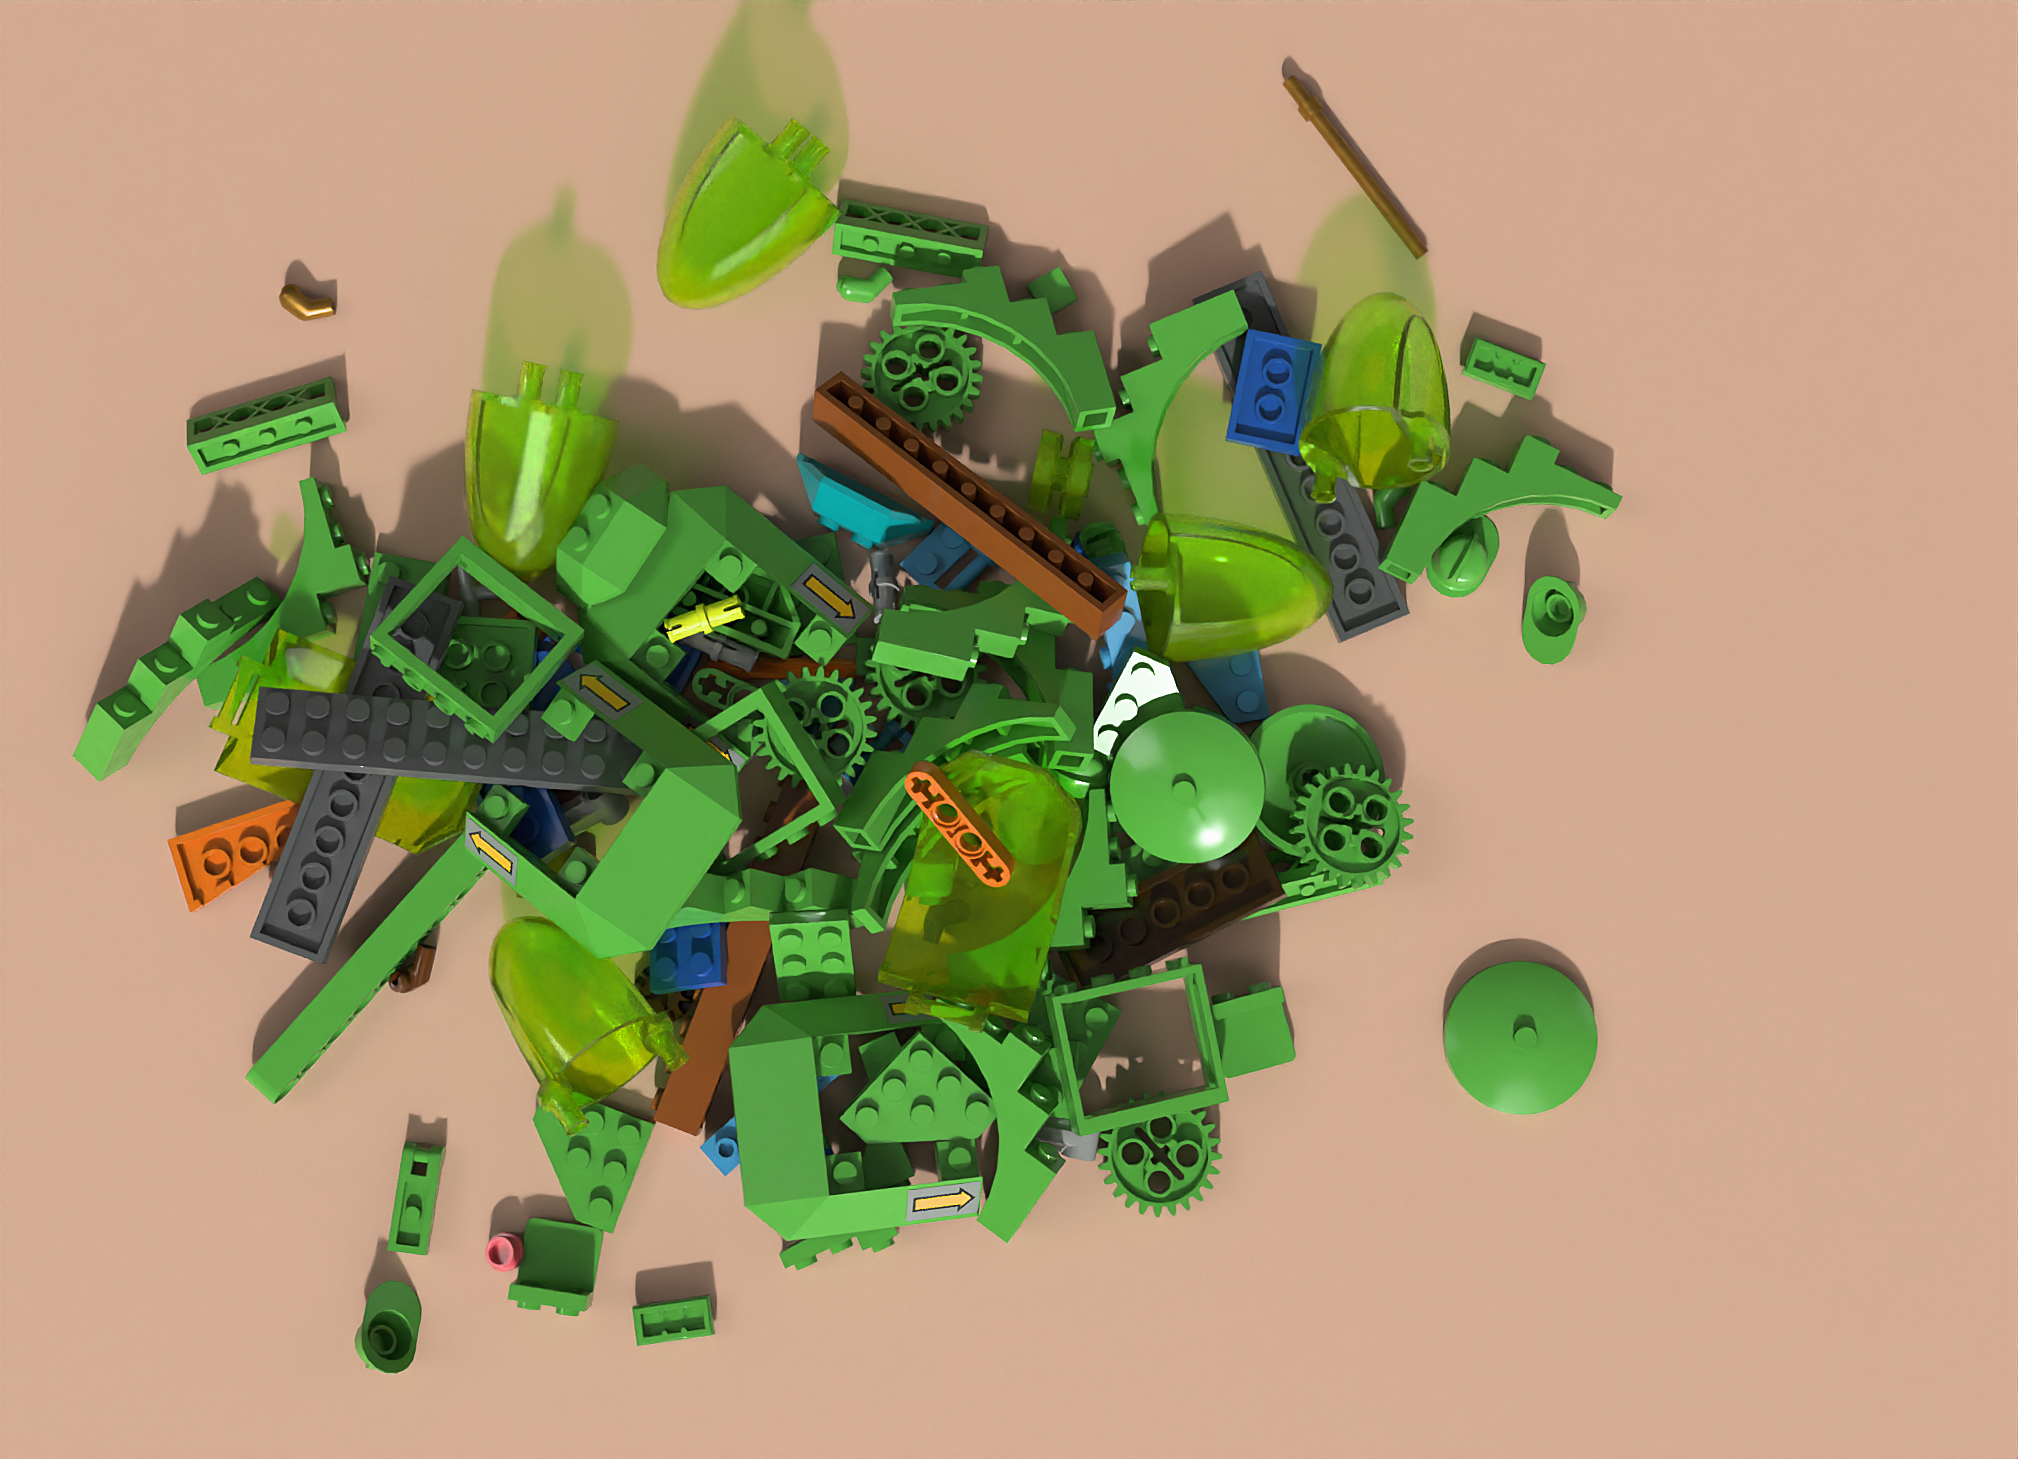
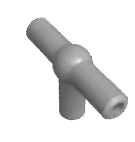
M457 565L461 587L459 598L461 602L465 603V616L481 617L479 601L500 597L484 585L476 586L475 578Z

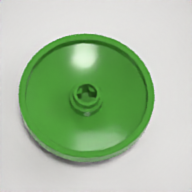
M1303 704L1283 709L1264 719L1248 736L1259 753L1266 778L1265 802L1254 830L1268 844L1290 855L1302 857L1306 853L1304 848L1293 849L1292 847L1296 842L1300 841V836L1290 834L1289 830L1298 826L1299 822L1291 819L1289 814L1294 811H1301V808L1293 800L1299 796L1306 797L1301 787L1307 783L1314 785L1312 780L1314 775L1320 773L1326 778V769L1334 766L1339 773L1340 766L1349 763L1353 774L1355 768L1362 764L1365 766V776L1377 769L1379 770L1378 782L1385 781L1383 762L1370 735L1350 716L1331 707ZM1331 795L1329 798L1330 807L1335 812L1341 813L1342 803L1340 799ZM1367 803V815L1376 821L1378 817L1377 807L1372 803ZM1322 817L1319 818V821L1322 824H1338L1325 820ZM1351 819L1344 823L1338 824L1350 826L1352 828V833L1359 831L1361 829H1365L1351 826ZM1325 832V846L1335 851L1337 846L1335 837Z
M1175 709L1149 718L1140 724L1124 741L1112 766L1110 794L1113 808L1120 824L1140 847L1168 861L1202 863L1217 859L1231 852L1252 832L1265 802L1266 778L1262 760L1254 744L1235 724L1212 712L1199 709Z
M1528 961L1498 963L1470 977L1451 1000L1443 1025L1445 1057L1453 1076L1460 1086L1483 1105L1510 1114L1528 1115L1545 1112L1571 1098L1589 1076L1598 1046L1595 1017L1590 1004L1581 990L1559 971L1546 965Z

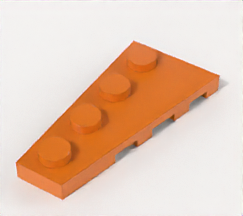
M305 794L167 840L190 913L197 912L280 859Z

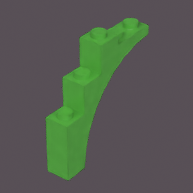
M979 265L962 271L961 282L957 284L942 283L935 287L905 288L892 293L890 317L893 326L930 325L947 327L983 337L1006 348L1029 364L1047 382L1063 405L1074 432L1111 427L1117 406L1094 330L1083 332L1072 330L1057 335L1046 297L1038 299L1022 298L1016 302H1010L999 265L988 267Z
M1234 289L1149 324L1153 335L1146 337L1153 357L1161 356L1162 360L1120 376L1124 387L1118 389L1125 409L1133 408L1134 412L1112 420L1111 427L1092 430L1096 439L1089 442L1097 462L1104 460L1109 468L1122 463L1123 468L1118 469L1117 472L1125 491L1132 489L1137 502L1131 505L1138 525L1146 524L1150 532L1164 526L1156 499L1154 465L1157 439L1166 412L1180 386L1195 368L1223 344L1246 333L1249 329Z
M1526 434L1516 444L1504 471L1500 469L1496 462L1490 459L1474 457L1464 468L1453 494L1449 493L1448 488L1439 482L1421 480L1408 500L1378 569L1412 585L1421 576L1435 550L1447 537L1468 522L1488 513L1519 505L1550 504L1578 509L1606 519L1617 510L1623 496L1614 493L1613 488L1606 483L1600 481L1592 482L1579 476V472L1570 466L1554 464L1560 450L1552 447L1551 443L1543 437Z
M315 477L299 481L304 505V542L298 569L287 595L270 620L247 643L224 658L211 663L196 677L204 707L218 710L257 698L259 686L287 689L303 684L300 675L305 670L303 660L297 650L293 651V647L336 635L333 624L338 622L337 614L332 602H327L326 598L369 585L366 576L371 573L368 559L364 552L359 553V550L352 545H341V543L346 542L341 523L334 521L331 507H335L334 496L328 485L324 486Z
M1053 516L1048 530L1071 546L1072 535L1066 534L1068 519ZM1017 580L991 598L972 606L943 612H908L884 608L876 630L871 661L963 681L968 667L975 668L979 651L1013 658L1018 645H1025L1029 629L1062 636L1067 623L1073 624V622Z
M256 576L213 602L207 598L181 613L167 642L138 658L126 686L96 703L73 757L99 782L128 765L148 731L179 694L231 645L271 617L283 600Z
M998 580L980 581L976 593H968L962 589L942 590L933 589L926 585H905L898 604V610L908 612H943L972 606L999 594L1011 584H1005ZM1029 629L1025 645H1018L1013 658L986 653L1008 673L1022 690L1027 701L1040 703L1051 701L1061 705L1076 726L1070 741L1044 740L1047 768L1085 772L1094 756L1093 673L1081 672L1076 668L1055 669V635Z
M973 683L954 719L949 717H923L904 753L897 750H892L891 752L874 750L847 798L848 801L845 802L833 826L851 847L881 852L897 826L916 805V802L906 791L904 784L907 774L915 763L920 761L931 762L939 767L948 778L963 767L991 753L1015 745L1044 740L1070 741L1076 726L1066 714V710L1055 702H1030L1021 698L1013 700L1010 691L1001 684ZM918 778V781H919L920 783L928 782V783L930 784V781H929V780L926 779V780L921 781V780Z
M1041 741L1015 745L991 753L963 767L948 777V779L971 807L974 808L987 798L1015 784L1039 777L1041 775L1045 746ZM917 804L897 826L881 852L852 847V854L861 863V867L858 873L859 877L855 896L852 900L851 912L871 934L885 931L892 905L905 879L920 857L942 834ZM939 805V809L943 814L950 817L958 815L952 805Z
M1105 789L1089 790L1088 823L1082 849L1070 876L1052 902L1030 923L1007 938L975 951L947 955L949 988L964 992L969 997L1048 991L1047 981L1052 980L1053 970L1051 959L1046 957L1045 952L1090 949V939L1095 938L1096 928L1094 916L1088 915V911L1133 907V896H1138L1139 894L1138 878L1136 873H1131V868L1125 863L1115 864V860L1121 859L1120 840L1118 836L1114 837L1113 822H1117L1118 818L1113 808L1111 795Z
M751 868L725 877L705 873L667 929L716 922L769 921V913L848 909L850 929L864 926L851 912L852 900L855 896L858 879L814 868L785 877Z
M949 988L936 1000L930 1010L957 1034L976 1060L987 1081L992 1096L999 1132L997 1171L990 1195L976 1221L1008 1243L1066 1162L1054 1146L1046 1142H1040L1035 1138L1059 1102L1052 1098V1094L1047 1088L1037 1083L1033 1084L1028 1080L1052 1044L1045 1039V1035L1038 1028L1032 1025H1025L1021 1021L1009 1031L1005 1028V1024L1000 1018L993 1014H986L976 1007L973 1000L967 994Z
M892 1031L858 1047L868 1075V1082L901 1049L902 1045L896 1031ZM903 1142L867 1144L862 1162L865 1191L911 1185L909 1178L915 1176L916 1172ZM891 1227L800 1239L781 1250L779 1256L785 1269L795 1265L796 1270H800L817 1262L816 1254L830 1249L832 1254H836L853 1245L851 1239L857 1237L862 1250L872 1247L875 1253L895 1243L893 1237L899 1234V1228Z

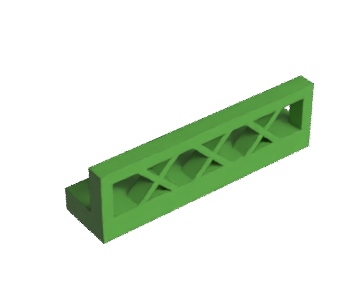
M843 199L835 222L832 254L961 278L963 270L982 265L989 226ZM848 213L864 216L865 218L859 219L848 217ZM888 222H896L902 225H890ZM927 228H928V229H934V230H937L938 232H935V233H933V232H928V231H925L924 229H927ZM965 235L978 238V241L965 239L960 236Z
M330 376L186 420L187 448L201 474L204 475L346 432L347 426L336 402L335 384ZM325 393V396L309 400L315 395ZM285 405L282 409L273 411L276 407ZM249 416L246 420L237 422L240 418ZM213 427L209 431L198 434L200 430Z
M1362 840L1367 850L1362 853L1366 857L1371 858L1373 855L1372 845L1368 841ZM1280 850L1267 852L1266 854L1272 866L1282 862L1293 865L1289 871L1276 872L1287 897L1242 920L1383 885V880L1377 876L1378 884L1369 887L1364 881L1363 887L1355 890L1351 885V881H1349L1347 887L1340 889L1337 885V877L1332 882L1325 884L1323 883L1324 871L1311 875L1310 871L1314 865L1313 862L1300 863L1301 857L1290 855Z

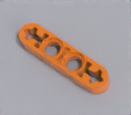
M928 761L915 763L904 781L908 794L982 882L991 887L1006 885L1015 869L1013 856L939 767ZM918 778H919L921 781L927 779V780L930 781V784H929L928 782L920 783V782L918 781ZM939 805H952L958 815L950 817L943 814L939 809ZM967 832L976 834L981 839L982 844H969L965 841L963 834ZM990 864H991V866H993V867H998V866H1000L1003 870H1001L1000 868H994V869H992V868L990 867Z

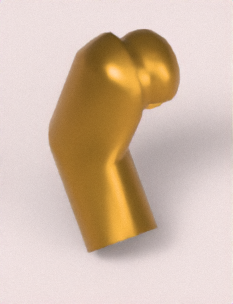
M287 284L281 289L279 295L280 304L299 320L308 321L336 314L331 297L310 300L299 291L300 287L295 284Z

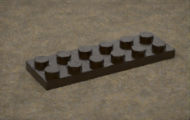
M1253 828L1252 832L1238 847L1222 857L1202 863H1178L1139 883L1138 896H1133V907L1088 911V915L1094 916L1096 928L1095 938L1090 939V949L1057 952L1071 982L1077 983V988L1091 985V978L1099 975L1113 973L1115 979L1129 976L1128 969L1153 965L1287 897V894Z

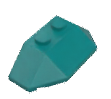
M799 452L796 460L814 516L818 517L816 523L825 529L837 533L840 528L852 534L850 538L852 542L867 550H870L872 545L879 549H884L929 535L933 532L935 524L930 518Z

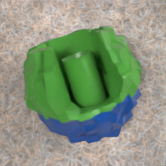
M1114 522L1088 523L1076 533L1075 538L1071 542V547L1087 560L1124 552L1128 558L1125 543L1121 540L1122 536L1119 530H1116Z

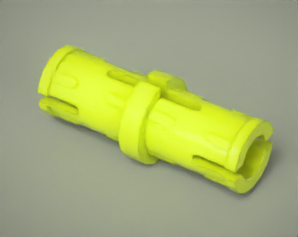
M733 595V597L707 606L702 603L695 606L696 610L670 619H664L665 628L672 630L667 632L670 641L674 643L679 639L702 631L708 634L714 631L713 627L745 618L743 608L738 607L742 605L738 595Z

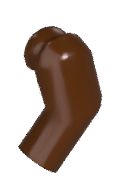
M418 944L414 963L393 972L389 977V987L395 992L408 993L425 985L431 976L437 948L427 944Z

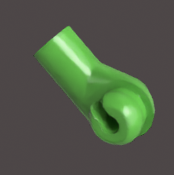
M881 266L868 279L854 278L850 275L842 276L837 281L836 289L841 294V297L847 301L869 303L894 279Z
M1392 476L1386 479L1375 493L1373 504L1377 530L1396 527L1393 506L1400 498L1409 495L1411 485L1408 479Z

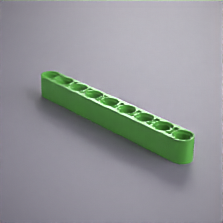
M465 831L247 1073L245 1079L273 1104L278 1103L291 1091L386 985L390 975L403 966L417 950L418 944H422L489 870L464 849Z

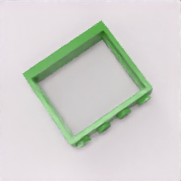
M462 535L370 635V648L373 650L372 653L380 659L382 665L386 667L393 665L402 672V678L410 687L419 692L423 689L434 697L433 702L441 711L450 716L454 713L465 721L464 726L472 735L476 733L482 739L485 737L494 743L580 646L585 630ZM457 565L558 642L494 716L391 637Z
M775 681L754 691L692 730V732L706 742L760 708L819 802V805L728 860L721 850L707 870L709 874L722 877L749 869L746 863L755 857L759 863L765 861L779 852L776 846L778 843L785 839L790 845L810 833L806 826L816 820L820 827L840 815L836 808L848 801Z
M1187 957L1170 959L1165 961L1166 968L1152 971L1151 965L1139 966L1128 969L1129 976L1115 979L1113 973L1099 975L1091 978V985L1077 988L1076 982L1064 983L1054 986L1055 993L1044 995L1072 1133L1081 1137L1229 1101L1202 965L1200 963L1188 962ZM1183 978L1205 1085L1083 1113L1061 1005Z

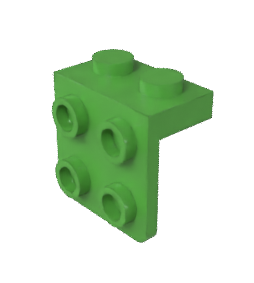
M1270 980L1247 986L1249 993L1234 997L1233 991L1210 996L1212 1001L1210 1009L1224 1077L1233 1078L1281 1065L1295 1059L1296 1053L1282 1002L1285 1001L1282 987H1271Z
M534 1217L528 1220L523 1241V1259L519 1264L517 1279L510 1283L507 1299L518 1301L517 1307L528 1310H540L541 1305L556 1307V1313L560 1315L579 1316L580 1311L585 1312L592 1306L604 1236L603 1231L593 1226Z

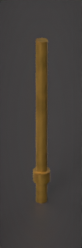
M1295 75L1285 80L1282 85L1298 104L1299 108L1297 110L1306 122L1311 121L1416 260L1423 257L1429 250L1322 112L1324 107L1316 96L1311 97Z

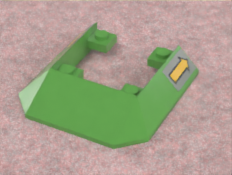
M725 485L671 491L667 496V529L626 591L605 602L595 604L588 610L578 607L577 615L579 626L585 630L581 643L583 663L587 665L594 660L600 661L692 731L710 720L711 717L666 681L688 652L677 643H672L659 627L705 571L733 594L739 591L758 566L817 614L794 644L823 666V668L875 607ZM757 710L706 741V743L737 766L738 774L763 744V742L752 741L751 738L761 733L760 727L751 724V721L759 720L763 717V714Z
M594 660L556 682L561 689L541 719L564 737L575 742L593 715L596 714L637 745L643 752L622 782L644 798V800L601 861L584 848L577 846L557 874L510 835L530 805L507 786L494 784L475 813L466 811L464 849L597 959L603 960L649 951L654 948L738 828L743 818L737 766L600 661Z
M949 986L763 1005L729 1046L728 1057L744 1206L785 1240L791 1241L979 1216L983 1176L979 1177L975 1138L934 1143L938 1182L865 1191L861 1151L825 1156L817 1077L852 1073L849 1035L920 1028L921 1033L953 1062L965 1060L963 1042L947 1024L930 1010L936 1000L949 989Z

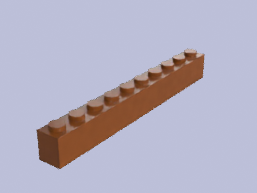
M840 371L815 390L812 420L1094 640L1101 637L1121 619L1128 593L1127 589L845 373Z
M789 774L781 781L778 780L777 786L782 787L778 801H770L763 821L769 824L764 836H757L753 844L819 805L812 791L805 790L803 779L800 780L795 788L790 787L791 775ZM817 820L806 826L810 833L790 845L786 839L778 843L776 846L779 852L765 861L759 863L756 857L753 858L754 862L751 869L784 877L803 871L820 827ZM769 921L726 922L727 985L696 989L693 1000L699 1003L694 1015H687L682 1024L679 1036L683 1037L684 1041L679 1053L673 1051L668 1060L665 1072L670 1074L665 1089L659 1087L652 1101L651 1109L656 1110L653 1120L694 1136H698L701 1133L729 1061L728 1048L740 1033L772 951Z

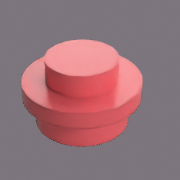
M510 1232L494 1235L485 1249L487 1262L494 1269L501 1272L511 1271L518 1267L524 1255L521 1240Z

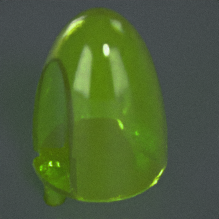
M730 112L696 158L671 204L659 238L657 250V281L662 294L672 304L683 309L702 310L726 304L750 293L767 283L802 256L842 216L843 212L809 181L811 179L809 176L831 150L813 134L793 160L790 159L791 155L803 141L811 135L793 117L769 144Z
M1377 292L1358 301L1339 320L1317 361L1305 400L1299 436V451L1303 460L1314 471L1311 498L1315 499L1318 503L1327 504L1335 501L1337 477L1348 480L1352 487L1379 490L1397 489L1416 485L1432 478L1444 468L1449 460L1451 444L1450 403L1440 350L1432 329L1421 311L1410 300L1400 294Z
M522 360L516 395L512 394V397L471 389L466 419L463 469L466 512L474 544L523 583L529 584L535 582L556 566L557 547L578 519L598 483L606 477L621 421L580 412L581 408L577 407L584 374L560 369L555 402H551L550 405L543 404V401L540 400L547 365Z
M1155 513L1151 517L1144 534L1139 567L1133 565L1130 570V578H1135V581L1130 582V587L1132 591L1137 593L1148 650L1162 659L1169 660L1170 663L1233 657L1277 645L1296 637L1317 623L1328 611L1334 598V584L1330 573L1321 561L1309 551L1282 536L1239 522L1206 516Z
M533 915L519 916L508 920L498 929L492 940L488 958L491 989L521 1053L540 1084L537 1093V1101L545 1113L553 1112L565 1129L568 1137L580 1133L588 1126L589 1120L581 1112L582 1109L601 1101L622 1088L642 1072L658 1054L667 1065L669 1071L679 1069L689 1060L690 1055L685 1052L672 1033L673 1023L667 1013L664 1011L656 1014L634 984L610 958L597 959L546 917Z

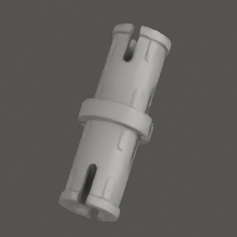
M885 550L875 551L869 556L871 581L868 587L869 595L873 598L875 607V624L879 623L884 608L897 610L896 595L899 592L898 582L894 579L893 554H889V551Z
M702 631L682 638L679 642L682 645L685 644L710 655V660L718 662L720 659L748 673L751 672L759 654V650H754L729 639L726 635L715 632L705 634Z

